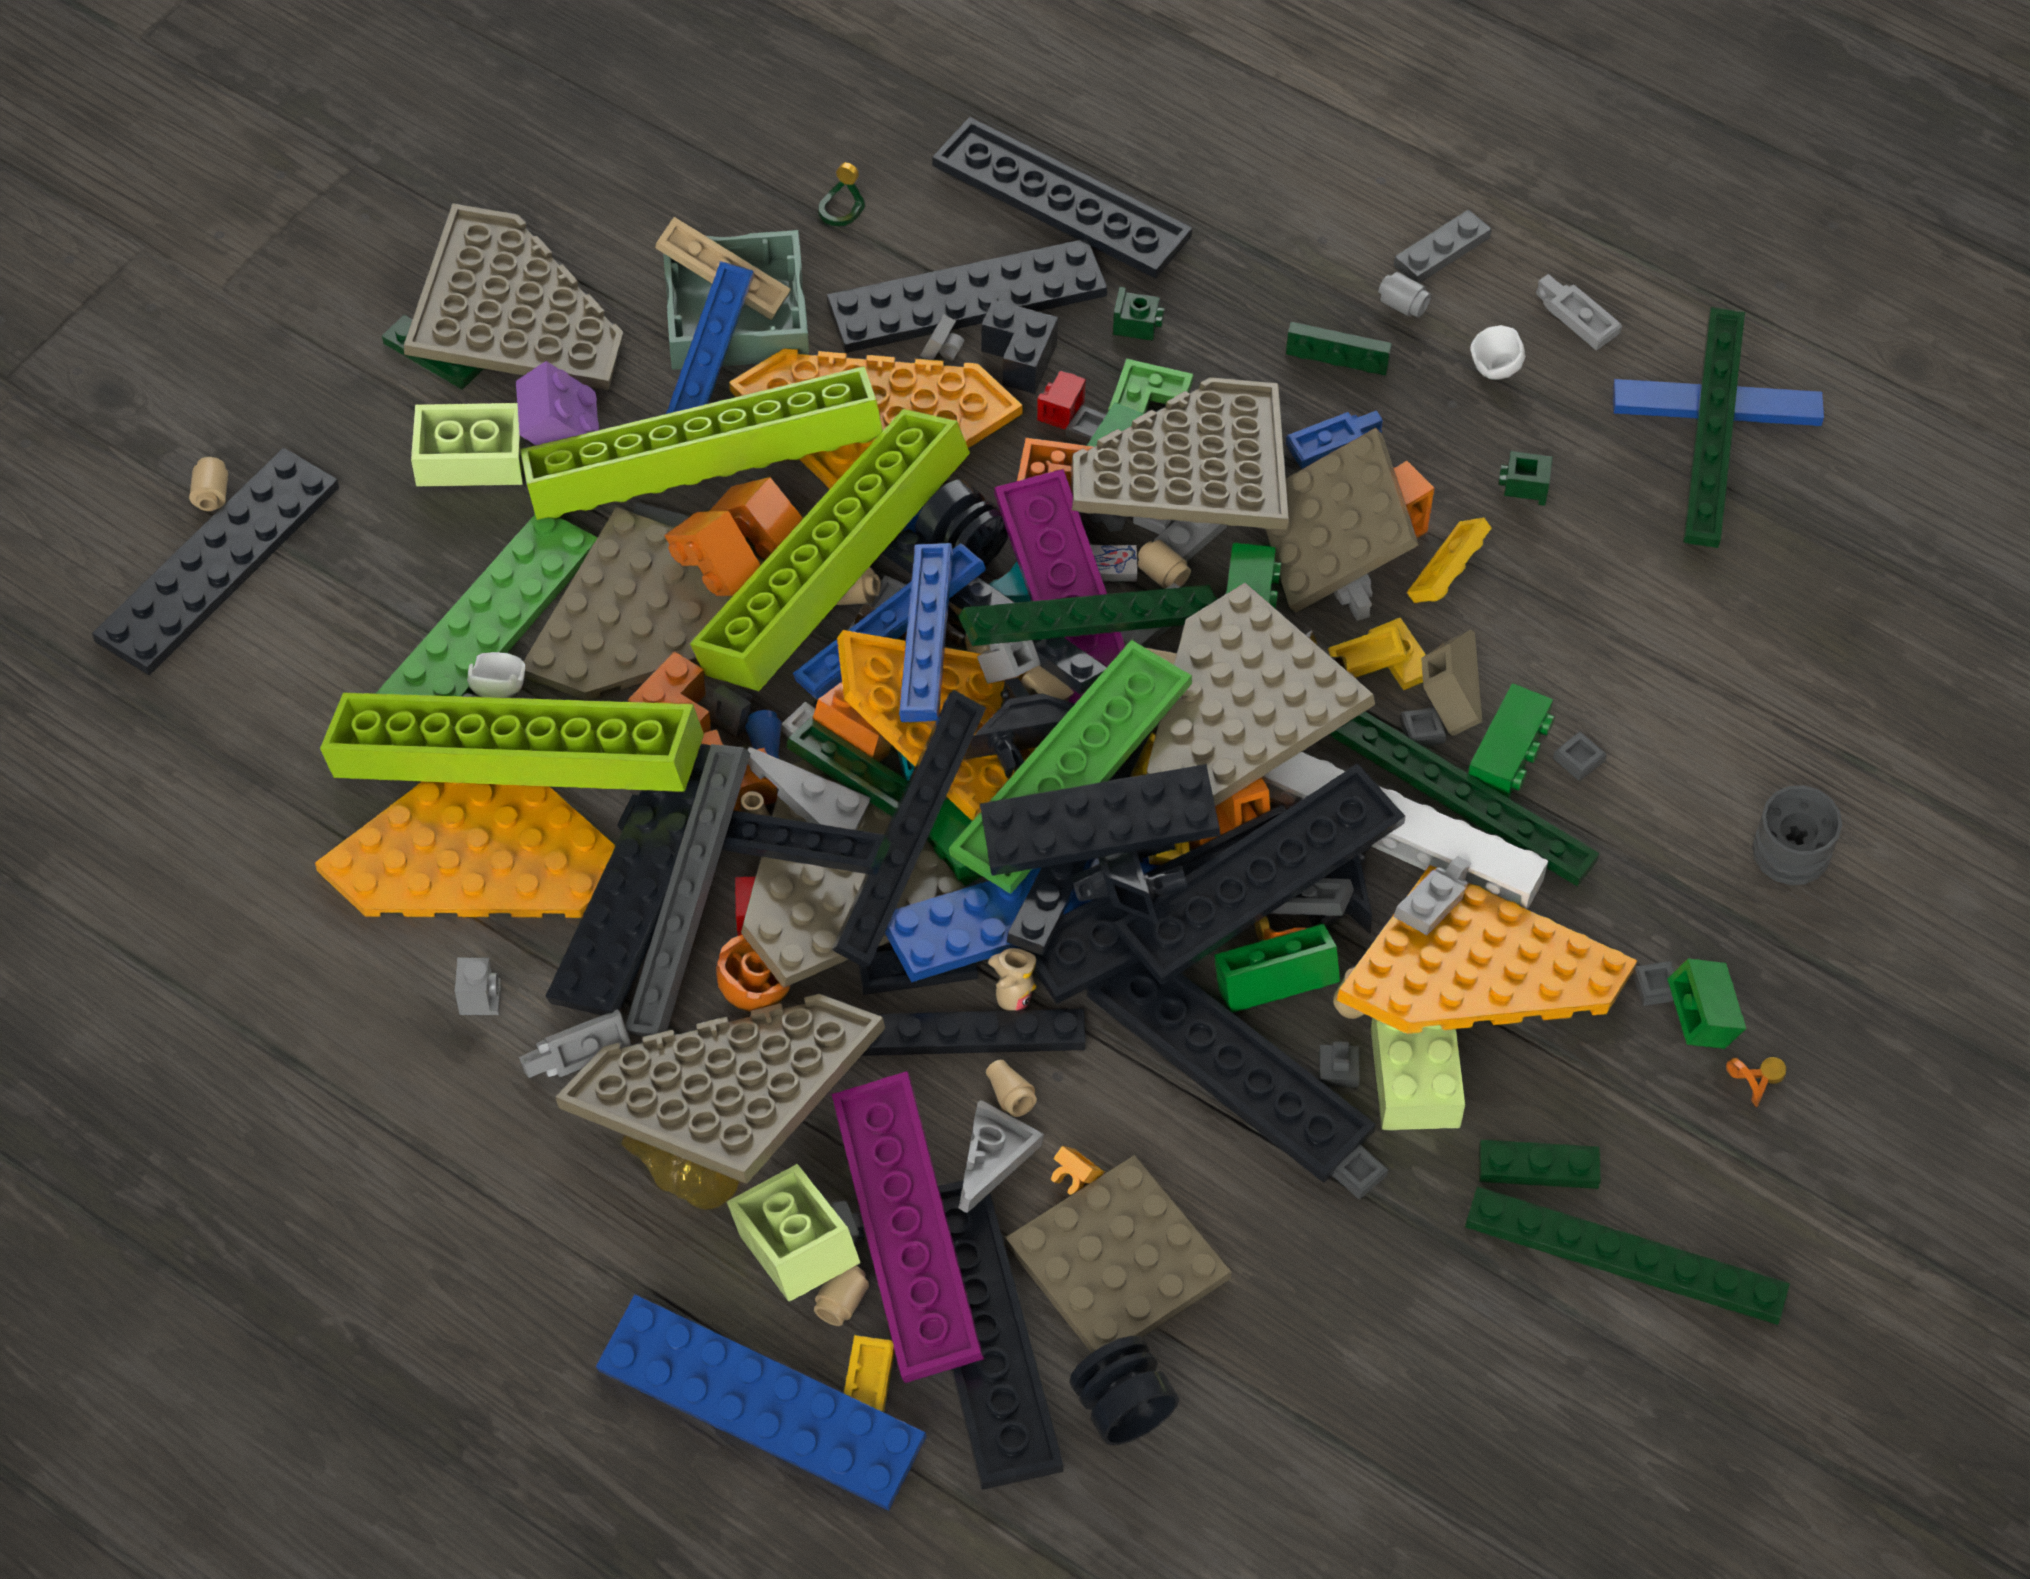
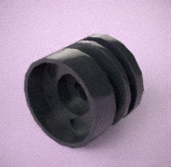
M960 479L949 482L936 491L923 507L915 525L916 534L930 544L951 543L952 549H954L961 543L981 559L985 567L1000 553L1009 537L1000 510L992 502L985 501L983 495L966 480Z
M1131 1335L1103 1345L1079 1363L1070 1375L1069 1384L1074 1392L1080 1396L1079 1400L1085 1409L1092 1410L1090 1419L1107 1445L1117 1446L1125 1444L1149 1433L1170 1417L1179 1403L1180 1398L1166 1375L1162 1371H1156L1158 1362L1149 1353L1150 1349L1141 1336Z

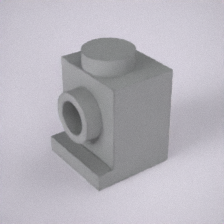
M1032 640L990 644V650L977 656L987 684L1017 677L1041 665Z
M458 958L455 996L459 1014L498 1015L501 978H498V973H492L489 958Z

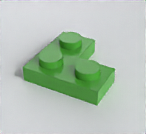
M1126 359L1108 412L1114 402L1145 414L1150 401L1166 404V401L1184 391L1189 393L1193 383V374Z

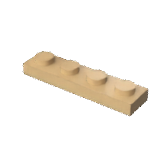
M676 217L672 219L656 243L655 248L710 283H713L720 261L753 270L754 276L744 304L770 320L774 318L790 293V288Z

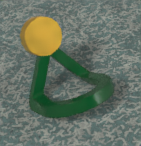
M842 163L839 166L836 175L840 181L819 203V217L829 225L846 226L851 224L865 208L864 199L854 184L859 177V172L850 163ZM846 184L855 199L851 212L843 217L829 215L825 211L827 204Z

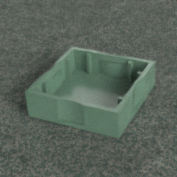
M798 230L749 233L736 237L706 236L791 289L788 297L772 320L746 304L743 305L722 366L759 364L784 348L798 349V354L809 355ZM663 253L672 370L682 369L712 283Z

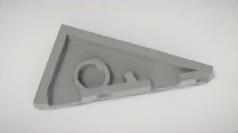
M752 747L748 748L747 751L751 753L748 760L751 771L760 779L766 776L779 789L777 796L797 815L805 818L809 823L857 830L869 805L870 797Z
M980 1100L977 1103L959 1209L968 1213L1041 1147L1044 1134Z

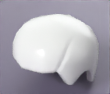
M1503 325L1486 328L1476 335L1471 344L1474 364L1478 371L1488 379L1499 380L1512 376L1521 369L1526 357L1524 345L1518 332L1513 328Z
M482 653L477 656L474 667L473 664L469 665L467 677L469 687L481 697L511 698L522 688L525 663L521 658L508 653Z

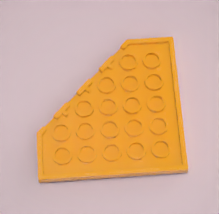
M784 348L729 382L730 392L735 397L864 366L876 397L882 430L891 423L902 409H907L957 421L968 448L1022 415V404L976 363H964V367L944 366V361L915 359V363L895 362V357L867 355L866 359L847 358L846 353L818 351V356L798 354V349ZM876 438L867 443H852L840 446L838 449L830 452L820 451L807 454L799 460L831 489Z
M842 630L837 638L844 700L908 761L916 766L936 721L901 722L899 710L906 641ZM945 648L939 714L948 694L956 690L986 708L975 731L976 734L1001 708L1002 697L1000 693L1003 690L1005 680L987 684L977 658L981 654ZM1027 672L1014 678H1019V680L1021 681ZM1037 747L1019 750L1024 761L1027 760ZM997 755L964 760V756L946 797L972 821L981 812L980 804L990 802L1009 780Z
M422 781L316 861L315 866L317 872L365 917H381V913H403L404 917H435V913H457L458 917H489V913H511V917L543 918V913L565 914V918H581L615 845L549 786Z
M1429 865L1410 893L1437 867ZM1468 882L1463 899L1428 935L1394 918L1393 915L1340 987L1336 1000L1406 1034L1421 1033L1423 1027L1440 1025L1443 1030L1471 1028L1474 1022L1491 1020L1493 1025L1521 1023L1524 1017L1540 1015L1543 1020L1571 1018L1573 1012L1590 1010L1592 1015H1601L1608 1013L1633 973L1637 960L1624 955L1618 950L1596 942L1584 934L1577 933L1555 923L1549 918L1529 911L1515 902L1508 901L1486 891L1480 886Z

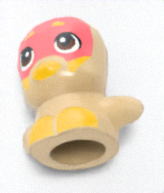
M1009 948L1000 954L991 956L988 964L995 968L1000 977L996 984V1000L999 1006L1006 1011L1023 1010L1030 1002L1032 991L1036 989L1032 975L1036 965V957L1027 951Z

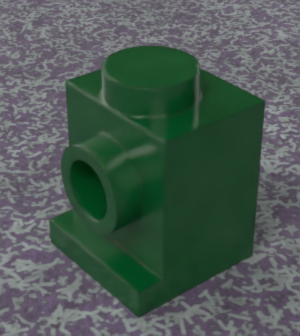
M1119 287L1113 315V335L1153 341L1156 327L1162 328L1165 308L1159 307L1160 297L1127 293L1126 288Z
M1510 451L1508 465L1501 464L1498 485L1505 486L1504 496L1539 500L1538 505L1545 506L1550 485L1552 456Z

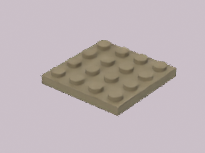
M1377 428L1370 430L1286 478L1289 516L1287 529H1266L1271 547H1276L1275 562H1281L1280 578L1288 605L1296 613L1419 545L1383 434Z
M1135 1155L1005 1237L1007 1248L1091 1353L1119 1338L1131 1335L1145 1336L1231 1279L1230 1269Z

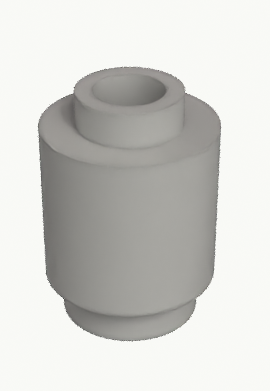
M1395 272L1392 276L1387 275L1381 282L1378 290L1381 294L1380 300L1382 303L1408 317L1412 315L1417 318L1421 317L1427 309L1432 296L1431 293L1426 291L1425 286L1399 272Z

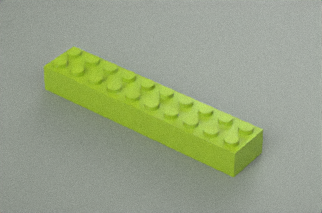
M863 366L520 449L535 516L537 520L548 517L555 519L564 513L577 510H592L598 505L614 501L625 502L638 495L661 493L675 486L684 484L695 485L704 479L717 476L727 477L745 469L764 468L771 463L782 460H797L815 452H830L838 449L840 446L852 443H867L877 438L883 430L876 397L866 369Z
M907 409L900 411L690 643L705 676L756 691L761 690L970 454L957 421Z
M343 693L320 750L334 778L685 792L704 733L693 704Z

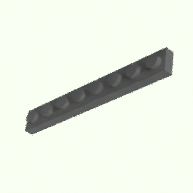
M711 744L670 878L671 880L626 1022V1031L631 1035L645 1037L665 1032L668 1029L751 754L744 747Z

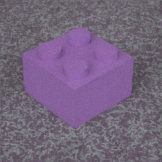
M545 361L516 381L520 436L531 443L540 445L599 430L595 391L569 376L564 370L558 369Z

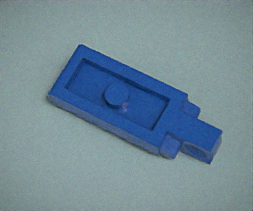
M1377 411L1360 417L1350 415L1347 412L1286 436V446L1300 468L1303 469L1374 428H1377L1382 433L1383 420Z

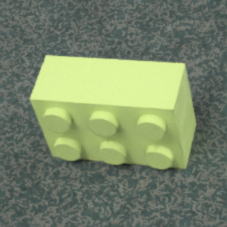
M517 403L415 405L411 461L416 486L523 485V461L520 449L525 448V438L520 436Z
M1372 1018L1371 1036L1382 1130L1460 1128L1465 1108V1098L1456 1029L1443 1030L1440 1025L1423 1027L1421 1033L1406 1034Z
M798 1164L727 1201L740 1237L789 1302L860 1264L848 1227Z

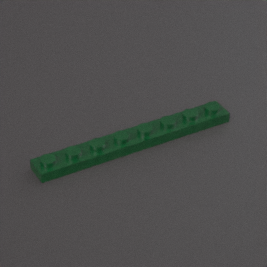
M1711 307L1708 315L1683 543L1718 548L1721 541L1745 312Z
M1209 585L964 607L958 617L972 646L1182 626L1187 618L1217 599Z
M1365 711L1328 734L1488 833L1499 836L1505 842L1518 848L1535 852L1541 858L1548 860L1547 869L1575 886L1581 883L1598 862L1600 853Z
M1481 1187L1476 1189L1465 1224V1228L1776 1325L1779 1324L1790 1285V1283Z

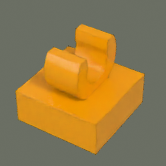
M1062 1146L1053 1158L1062 1167L1057 1168L1053 1172L1051 1180L1054 1183L1060 1184L1063 1178L1070 1174L1073 1179V1183L1067 1191L1070 1195L1084 1188V1182L1091 1183L1104 1174L1101 1168L1074 1148Z

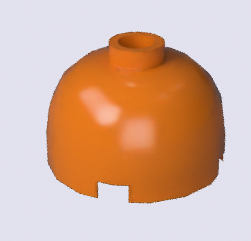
M743 935L730 939L722 947L716 966L718 988L729 1003L739 1009L750 1012L751 1010L776 1005L786 997L791 985L783 988Z

